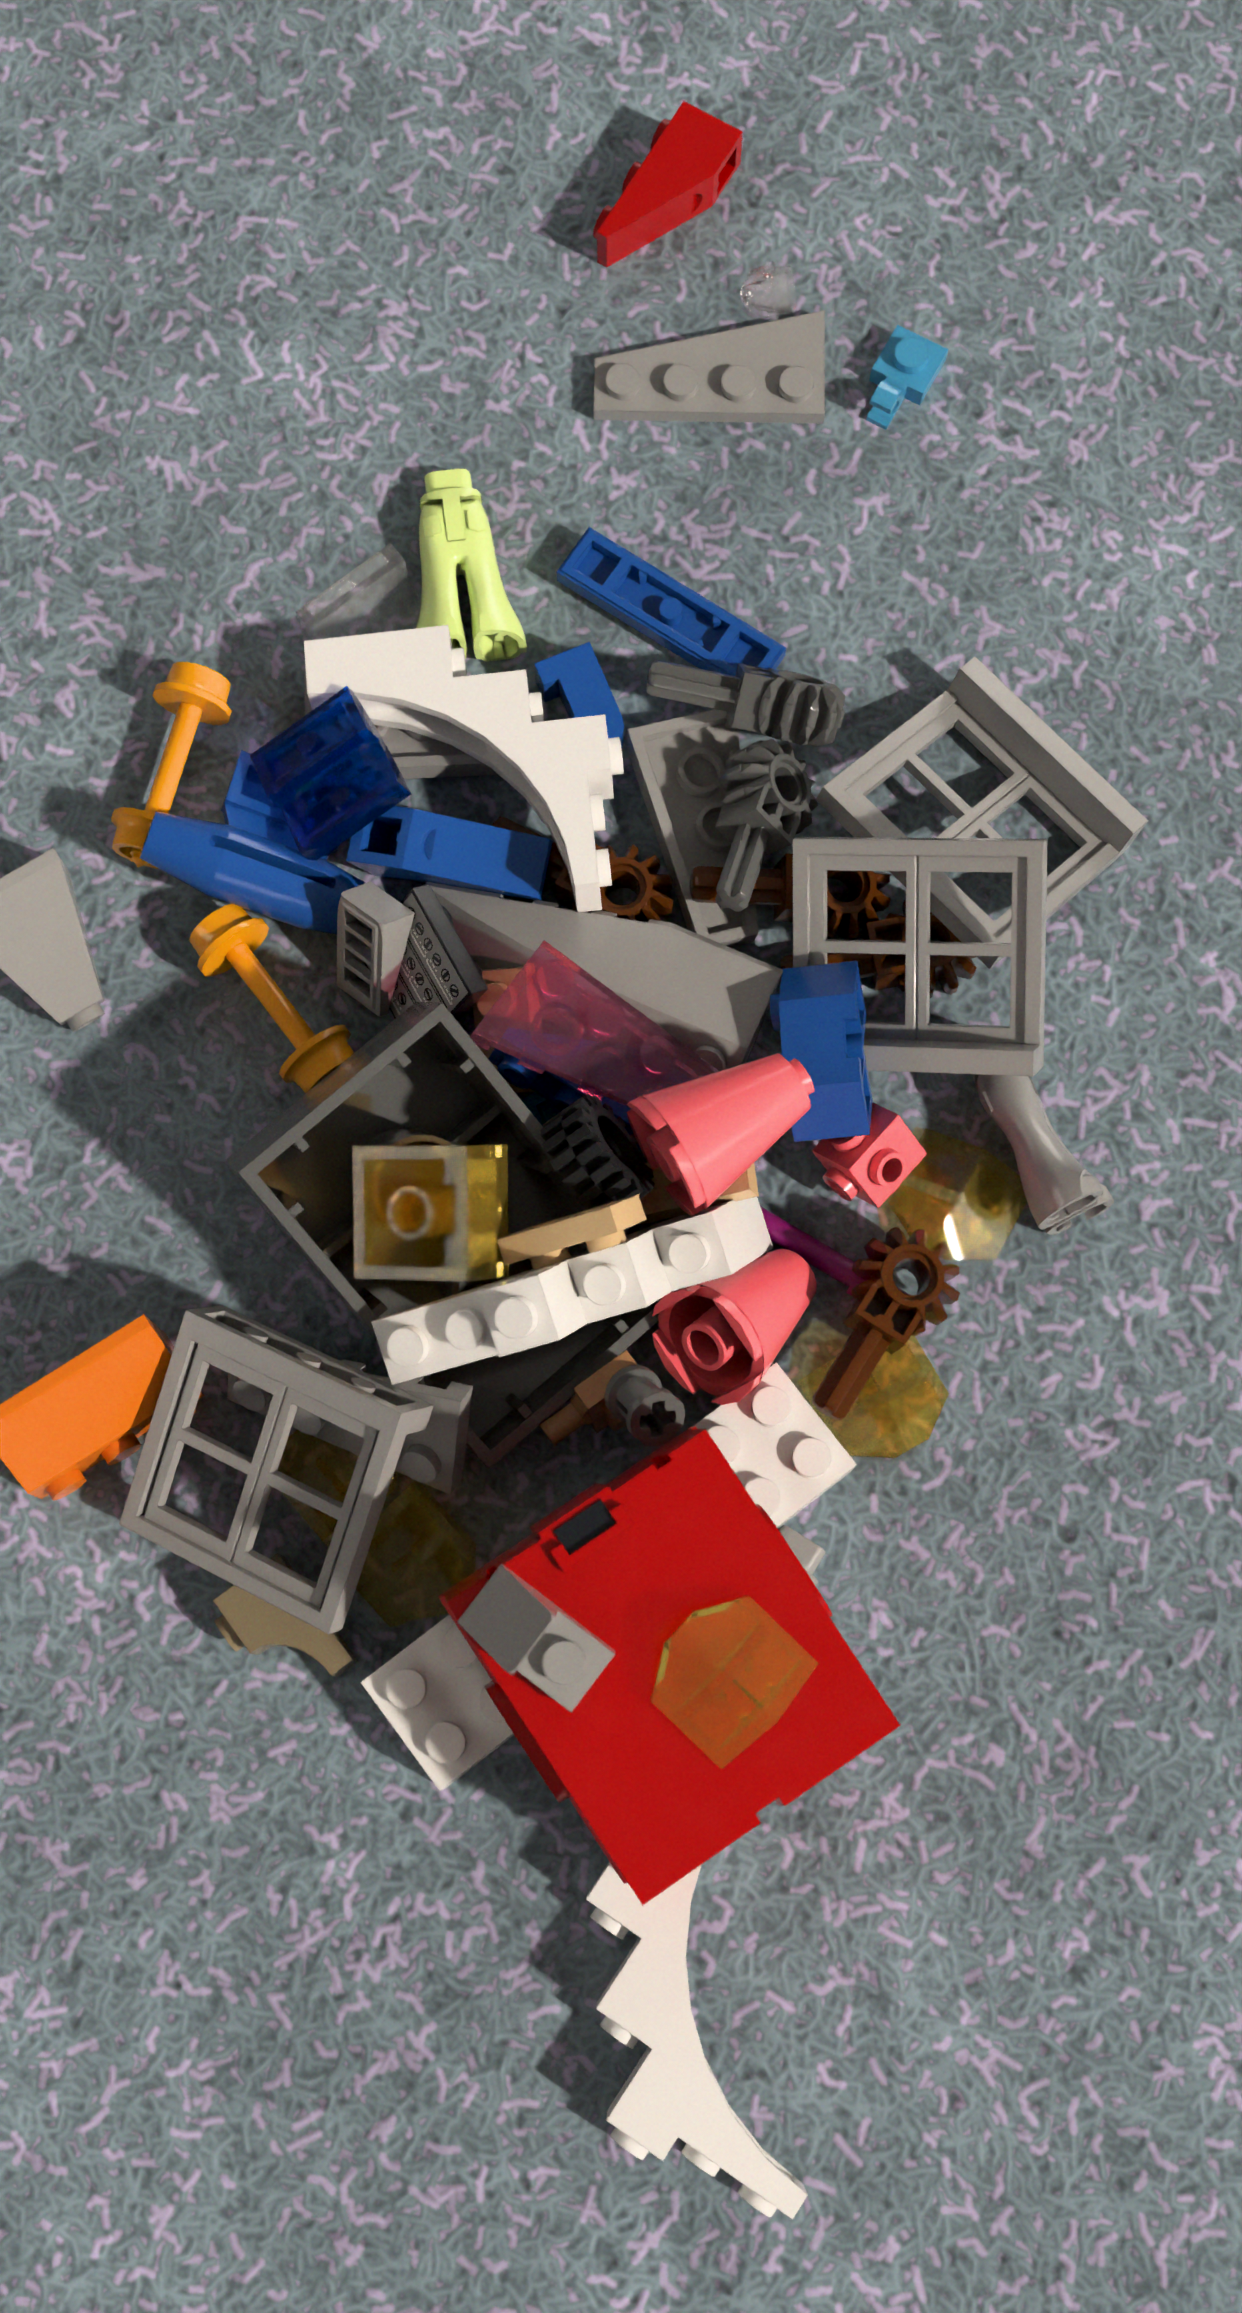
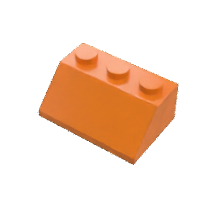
M141 1315L0 1404V1459L28 1494L40 1499L50 1495L53 1501L59 1500L76 1491L86 1482L83 1473L103 1460L106 1461L108 1466L119 1463L134 1454L141 1447V1443L137 1438L149 1430L174 1349L167 1334L147 1316ZM202 1391L200 1393L199 1399L204 1397Z

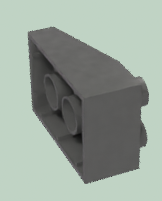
M415 1002L224 1161L376 1341L377 1338L372 1322L381 1317L533 1269L530 1258L505 1265L497 1242L498 1239L530 1226L589 1209L588 1204L582 1206L576 1200V1192L573 1188L568 1190L562 1183V1180L565 1179L562 1173L553 1169L550 1161L554 1158L545 1152L542 1144L545 1142L541 1137L543 1126L442 1002ZM624 1229L625 1235H628V1231ZM586 1242L568 1247L570 1255L588 1250ZM661 1299L641 1309L588 1323L555 1342L502 1357L498 1355L425 1375V1385L441 1389H447L451 1382L473 1386L466 1446L489 1469L575 1394L574 1387L619 1356L658 1322V1314L653 1316L655 1305Z

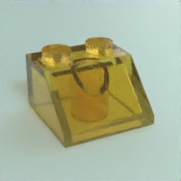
M507 1144L353 1146L354 1278L469 1282L508 1277L509 1264H504L497 1242L498 1239L508 1236Z

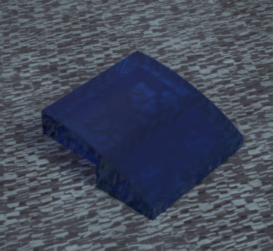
M348 686L341 689L250 755L267 797L282 810L299 852L308 860L317 861L411 795L385 742L360 701Z

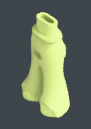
M466 469L441 470L426 474L424 477L426 494L420 498L419 547L422 590L420 613L416 628L448 625L452 649L464 648L466 660L467 646L457 589V576L463 575L469 595L472 640L476 659L487 662L516 658L521 653L527 652V644L521 623L508 600L500 577L489 521L482 506L481 493L472 488L471 475Z

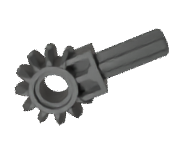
M656 660L652 662L647 676L646 690L650 696L726 711V718L733 728L762 733L763 736L799 745L818 747L834 742L837 730L841 729L845 713L843 706L846 696L835 684L787 670L764 669L738 663L736 675L732 676Z
M773 738L766 741L759 740L735 752L731 758L724 761L726 773L718 779L720 786L726 792V797L721 801L723 805L715 828L732 844L716 887L717 895L715 900L722 909L731 908L736 912H740L748 907L764 857L791 846L795 835L801 833L804 828L812 824L811 811L818 806L816 798L811 793V787L816 782L808 778L804 770L806 761L796 760L790 744L779 745Z

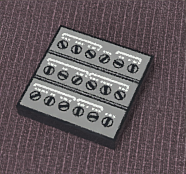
M430 885L412 888L400 902L412 910L415 915L389 1009L396 1019L415 1002H442L454 1018L459 1021L488 990L483 980L481 968L470 957L454 929L450 913L440 904ZM364 962L366 967L371 970V966Z

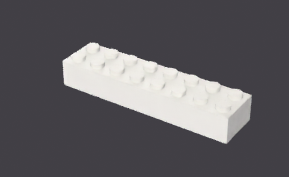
M777 1362L767 1370L756 1389L741 1401L720 1405L693 1426H696L697 1429H706L754 1503L759 1504L765 1510L777 1528L781 1527L849 1474L857 1465ZM450 1615L442 1619L361 1682L439 1791L446 1789L514 1735L485 1689V1685L492 1681Z

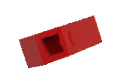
M685 101L682 102L671 120L663 119L652 138L651 151L643 163L637 161L631 166L623 182L622 195L614 207L607 205L602 210L595 223L593 237L597 239V263L609 267L712 207L741 163L743 131Z

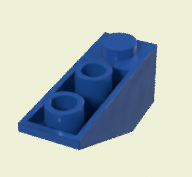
M358 801L346 861L374 876L419 883L433 882L507 896L541 900L553 840L419 809Z

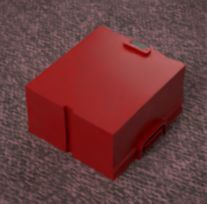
M696 1426L690 1427L605 1485L593 1484L530 1526L532 1534L439 1595L443 1606L492 1680L485 1685L487 1693L559 1803L569 1798L622 1882L630 1885L642 1906L758 1826L761 1820L757 1812L773 1801L777 1805L785 1807L901 1726L831 1620L832 1613L827 1603L774 1522L759 1504L754 1503L706 1429H697ZM501 1563L615 1650L613 1658L572 1712L517 1670L513 1675H510L457 1623Z

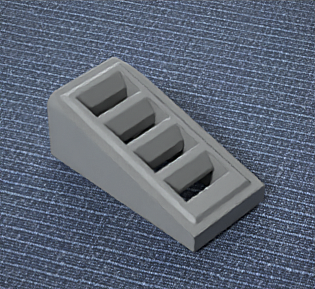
M367 882L341 893L337 920L336 986L381 1017L388 1014L415 913L372 882ZM362 961L371 966V970L361 964ZM358 976L362 978L364 981H366L368 984H370V986L364 983L362 980H360Z

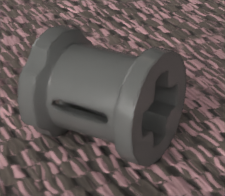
M631 1365L619 1370L608 1382L604 1395L606 1407L615 1418L627 1423L628 1431L643 1445L657 1447L668 1443L674 1434L682 1428L685 1419L683 1403L668 1389L662 1388L661 1381L651 1369L643 1365Z

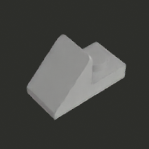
M502 1563L457 1622L510 1675H513L517 1670L570 1712L573 1711L615 1655L614 1649Z

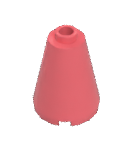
M777 1053L638 1096L627 1104L631 1108V1110L627 1111V1117L634 1136L651 1168L654 1170L660 1167L665 1176L673 1182L664 1187L684 1212L694 1216L707 1209L810 1110L811 1103L808 1095L814 1092V1085L807 1070L800 1061L794 1058L788 1062L785 1057Z
M776 1249L761 1255L731 1275L672 1291L664 1296L654 1307L653 1316L658 1314L659 1329L652 1336L654 1347L667 1371L683 1388L692 1394L702 1389L709 1394L717 1396L711 1401L713 1403L724 1405L741 1401L756 1389L814 1298L817 1283L813 1270L807 1261L797 1253L788 1249Z

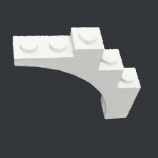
M448 625L304 641L307 694L316 724L364 723L409 730L450 744L491 767L525 797L550 830L569 872L577 912L602 910L600 887L612 886L608 848L596 850L594 832L606 831L603 800L614 798L612 775L624 774L620 737L608 738L605 714L544 721L541 692L529 693L526 669L467 676L464 648L452 649Z
M758 1198L727 1201L710 1206L694 1216L686 1213L671 1217L626 1235L627 1241L619 1245L593 1253L585 1250L571 1255L570 1258L538 1269H531L373 1321L372 1326L391 1384L394 1385L498 1355L502 1357L555 1342L588 1323L647 1307L672 1291L735 1273L773 1248Z
M609 1862L586 1897V1900L596 1906L590 1917L622 1940L629 1930L639 1938L600 1996L596 2009L605 2015L600 2026L618 2041L631 2049L634 2048L638 2040L648 2046L607 2110L606 2121L615 2126L610 2137L629 2153L641 2160H644L647 2153L651 2152L662 2161L679 2137L686 2143L681 2153L701 2170L715 2177L719 2169L722 2168L742 2183L737 2193L758 2211L768 2217H772L776 2209H779L793 2219L807 2197L803 2183L759 2145L729 2106L704 2056L692 2015L686 1949L691 1899L701 1865L642 1906L630 1885L622 1882Z

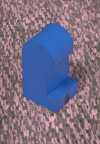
M590 641L534 663L535 681L544 702L560 697L569 718L605 714L608 738L620 737L621 749L623 748V717Z

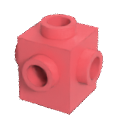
M873 1102L870 1135L822 1139L812 1150L827 1170L823 1175L824 1181L835 1193L847 1201H851L856 1196L877 1208L898 1189L903 1180L927 1155L898 1114Z

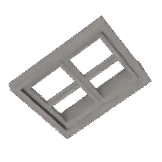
M976 657L959 669L945 692L825 784L816 798V801L853 837L908 838L865 797L900 768L904 767L958 819L936 838H973L974 836L977 838H1002L989 824L1021 797L1026 795L1080 847L1079 850L1047 876L1046 920L1119 858L1148 822L1136 808ZM952 727H955L1008 778L973 808L917 756ZM889 871L906 887V871ZM931 872L930 912L961 942L1011 943V908L997 920L993 921L944 872ZM977 956L989 969L1003 958Z
M797 837L793 839V968L827 964V953L905 954V1023L866 1021L864 1053L867 1070L1034 1077L1044 1066L1047 839ZM827 870L906 871V941L827 939ZM931 872L1012 873L1011 943L930 941ZM930 955L1011 957L1010 1026L929 1023Z
M223 1305L186 1310L119 1525L327 1634H332L343 1629L406 1435L426 1430L434 1405ZM209 1364L273 1394L253 1458L190 1427ZM298 1407L364 1439L344 1503L278 1471ZM184 1444L247 1474L228 1537L165 1505ZM272 1487L338 1520L317 1583L252 1550Z

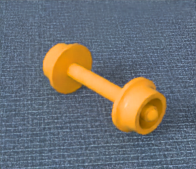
M176 662L172 665L166 681L155 686L153 698L159 705L176 714L145 809L120 807L114 809L111 817L112 823L116 826L112 849L123 858L134 862L137 867L146 866L158 869L140 859V854L155 812L169 814L199 722L210 725L229 723L232 710L227 705V699L231 684L223 675L206 666L190 662Z
M234 904L222 906L208 914L190 934L189 941L200 957L197 967L204 976L209 977L222 974L234 967L296 1048L281 1066L279 1075L286 1083L295 1082L306 1094L354 1054L348 1043L351 1033L345 1025H335L315 1034L253 954L268 935L269 927L262 918L250 917L239 906Z

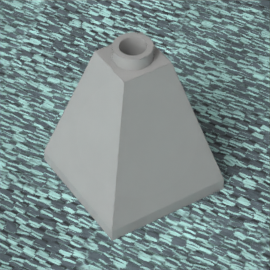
M52 848L0 878V969L59 1024L63 1026L68 1023L71 1030L76 1032L105 1014L100 1006L105 999L70 872L55 849Z

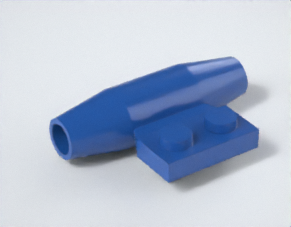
M241 750L236 761L221 808L225 824L156 811L140 854V859L208 896L301 929L337 935L338 906L341 893L366 883L327 861L333 853H336L342 841L356 792Z

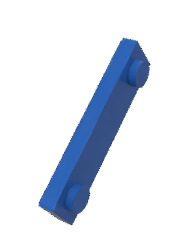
M588 527L556 572L559 583L699 669L735 676L738 663L764 669H776L785 657V646L591 527Z

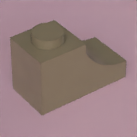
M276 1553L270 1558L295 1571L284 1556ZM235 1585L213 1600L222 1613L214 1622L223 1637L236 1652L244 1646L250 1654L260 1655L270 1647H293L312 1656L331 1676L336 1677L358 1662V1659L338 1631L327 1634Z

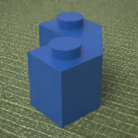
M849 961L783 969L780 992L770 995L772 1026L775 1032L780 1031L782 1056L788 1062L794 1058L800 1061L807 1070L814 1085V1092L808 1095L811 1103L810 1110L791 1127L794 1142L870 1135L873 1099L864 1053L866 1009L858 962Z

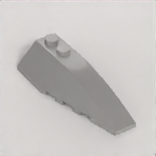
M433 882L424 884L430 885L440 904L450 913L454 929L470 957L478 963L481 970L532 966L541 1019L587 1042L646 1051L689 1081L748 1062L770 1007V995L775 994L782 977L783 970L671 922L654 919L642 922L618 918L617 913L600 910L592 911L591 913H578L576 910L558 908V903L540 900L528 903L504 899L502 894Z

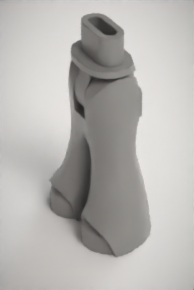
M972 1074L983 1108L989 1118L992 1117L997 1126L1001 1128L1013 1148L1024 1194L1030 1211L1041 1230L1045 1229L1049 1235L1058 1234L1071 1228L1072 1222L1070 1219L1085 1212L1086 1220H1089L1104 1213L1114 1203L1107 1187L1100 1184L1098 1178L1090 1174L1060 1140L1050 1123L1040 1096L1029 1076Z

